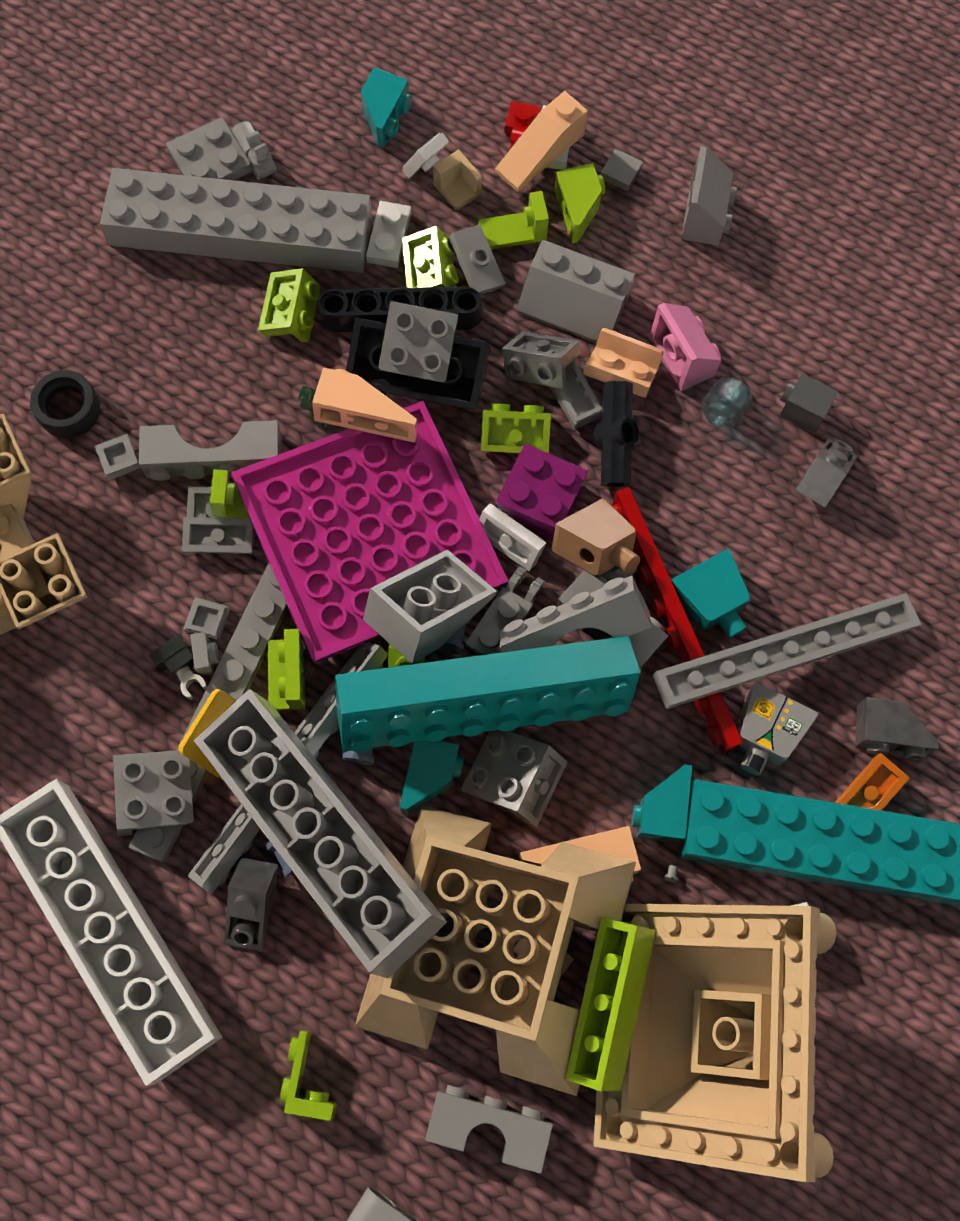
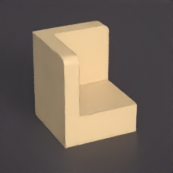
M459 149L433 165L434 186L455 210H459L481 195L482 177Z

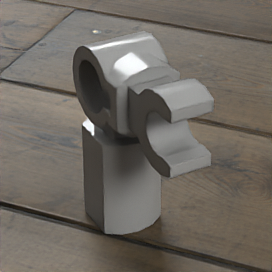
M248 121L235 125L231 129L232 134L250 162L257 180L277 172L272 155L266 143H262L258 130L254 131Z

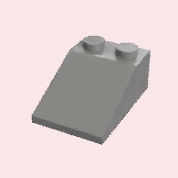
M445 550L370 588L363 620L413 664L439 649L492 600L497 591L450 551Z

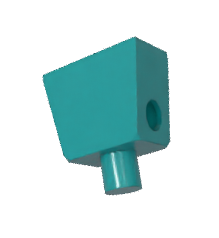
M729 548L671 579L684 611L702 631L720 624L728 638L732 639L747 629L738 613L746 608L750 602V595Z

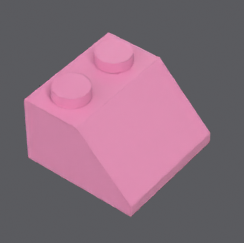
M669 303L658 305L649 339L654 347L664 351L662 361L680 391L714 377L721 362V354L716 344L710 343L701 319L698 316H694L688 306Z

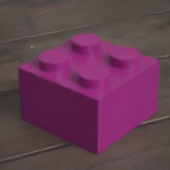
M525 443L496 500L495 507L535 535L553 542L555 525L571 515L585 486L588 470Z

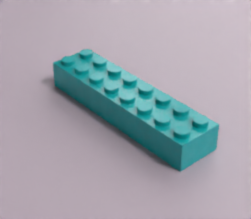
M629 636L337 674L335 675L336 707L343 752H365L374 747L388 745L401 747L409 742L423 740L436 742L446 737L458 735L471 737L486 731H512L518 727L528 725L547 726L556 721L570 719L572 721H582L591 716L605 714L607 716L620 715L623 712L629 711L640 676V670Z
M697 779L690 785L686 839L681 842L680 859L960 906V824Z

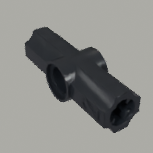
M627 381L604 382L602 422H599L595 427L594 440L596 446L601 450V486L622 488L629 487L631 484V448L637 445L640 433L638 424L632 418L633 383Z

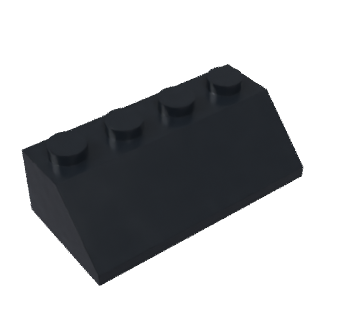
M355 318L346 371L358 375L381 393L477 410L491 351L489 342L454 336L447 378L442 383L381 371L379 369V361L386 323Z

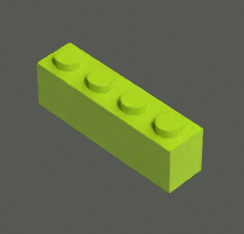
M601 917L565 1076L566 1080L601 1092L621 1091L656 930Z

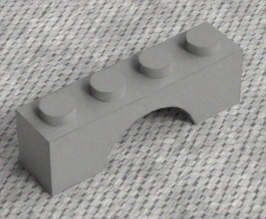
M277 420L243 422L233 439L222 446L209 449L198 448L188 444L180 437L174 425L140 426L139 466L146 478L157 481L168 480L170 477L175 476L201 479L205 475H213V469L227 470L229 478H232L231 472L282 454V433Z
M633 576L625 579L615 578L608 581L603 588L591 593L581 592L572 597L570 602L558 607L548 606L540 610L536 616L527 620L518 619L510 622L501 630L500 648L502 652L555 646L565 634L580 628L600 629L609 633L614 638L631 636L652 627L650 612Z

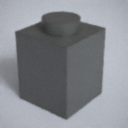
M801 374L796 385L789 382L780 401L786 404L780 415L816 433L838 391Z

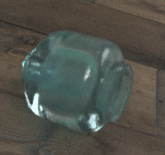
M728 377L721 378L714 383L703 398V412L707 420L714 426L734 427L750 409L752 395L748 387L740 380Z

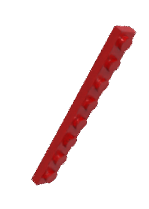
M630 487L616 491L611 506L636 530L633 552L640 557L639 566L637 567L638 576L644 586L648 585L652 593V608L658 618L662 617L666 625L665 633L668 635L666 640L670 648H676L681 659L679 664L703 657V651ZM721 692L694 700L698 712L705 714L710 725L707 731L714 747H719L722 755L736 750L743 741Z

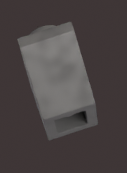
M828 438L795 490L826 507L858 455L852 452V447L841 440L832 441Z
M867 697L857 705L855 747L867 748V753L877 755L878 752L883 755L889 754V751L903 753L904 758L912 760L925 759L927 755L939 749L938 740L904 702Z
M241 857L228 886L224 944L256 951L262 950L275 897L278 864Z

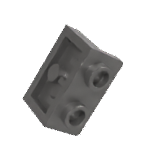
M522 331L502 348L505 376L512 380L563 388L566 385L565 367L581 354L580 340Z

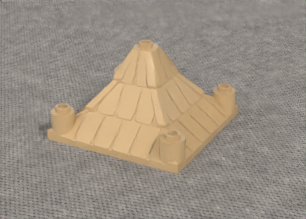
M626 904L622 921L654 929L656 933L621 1091L602 1092L597 1090L593 1147L806 1183L815 1182V1178H822L828 1174L833 1165V1150L829 1141L822 1134L814 1132L813 1125L815 1095L814 1037L816 1035L817 954L827 952L835 943L837 933L833 920L825 913H821L820 908L813 906Z

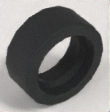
M59 370L45 375L35 384L30 395V407L36 420L50 435L59 438H75L86 433L95 425L100 415V400L90 381L82 374L71 370ZM66 389H76L83 393L85 398L84 405L75 416L64 420H55L48 415L46 407L56 393Z

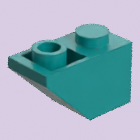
M374 67L361 90L362 108L378 147L384 149L389 138L395 137L402 113L406 114L412 102V95L409 94L407 79Z

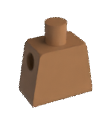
M603 498L557 522L555 525L552 551L593 575H602L615 566L626 574H630L637 568L640 562V557L633 552L636 538L635 528Z

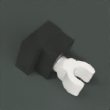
M179 634L148 654L161 672L169 669L176 679L179 678L182 694L189 700L193 699L188 691L191 683L199 682L205 690L207 689L206 681L200 675L194 674L191 671L194 667L193 655Z

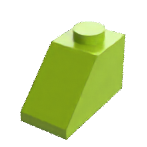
M593 163L556 171L554 191L572 244L580 240L599 210L601 195L605 194L604 179L602 175H597Z

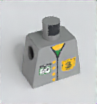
M755 682L746 694L737 726L743 741L739 747L747 750L741 763V768L753 775L761 776L767 761L780 766L791 755L819 713Z

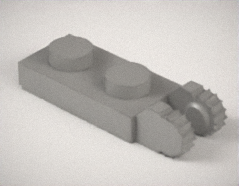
M519 566L510 578L506 588L502 587L465 643V646L478 655L503 653L500 648L501 630L512 621L518 619L524 621L532 610V603L540 593L545 581L538 577L532 582L525 598H521L514 592L524 580L527 570Z

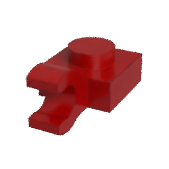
M511 101L504 134L511 135L510 149L541 112L542 106Z

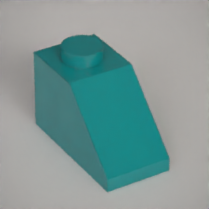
M427 740L414 742L399 806L401 813L410 814L421 805L450 788L453 777H461L464 756L458 755V744L444 741L430 742Z
M685 764L646 794L640 801V806L634 805L631 827L637 828L636 838L679 844L686 839L692 765Z

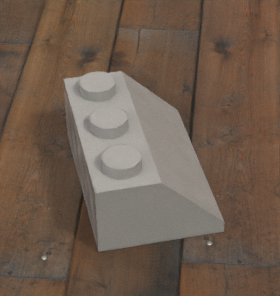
M542 240L530 265L516 313L597 344L602 328L615 330L630 296L635 274Z

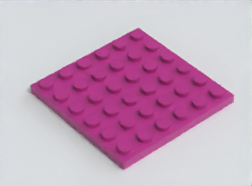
M424 401L403 408L417 419L415 443L349 428L231 472L237 491L297 629L300 631L301 638L313 665L382 637L363 620L370 588L445 550L450 551L495 590L506 586L509 582Z

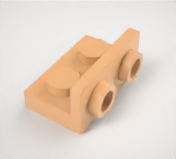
M602 328L596 347L586 363L583 374L602 382L627 381L633 383V394L646 398L656 377L664 351L607 328Z

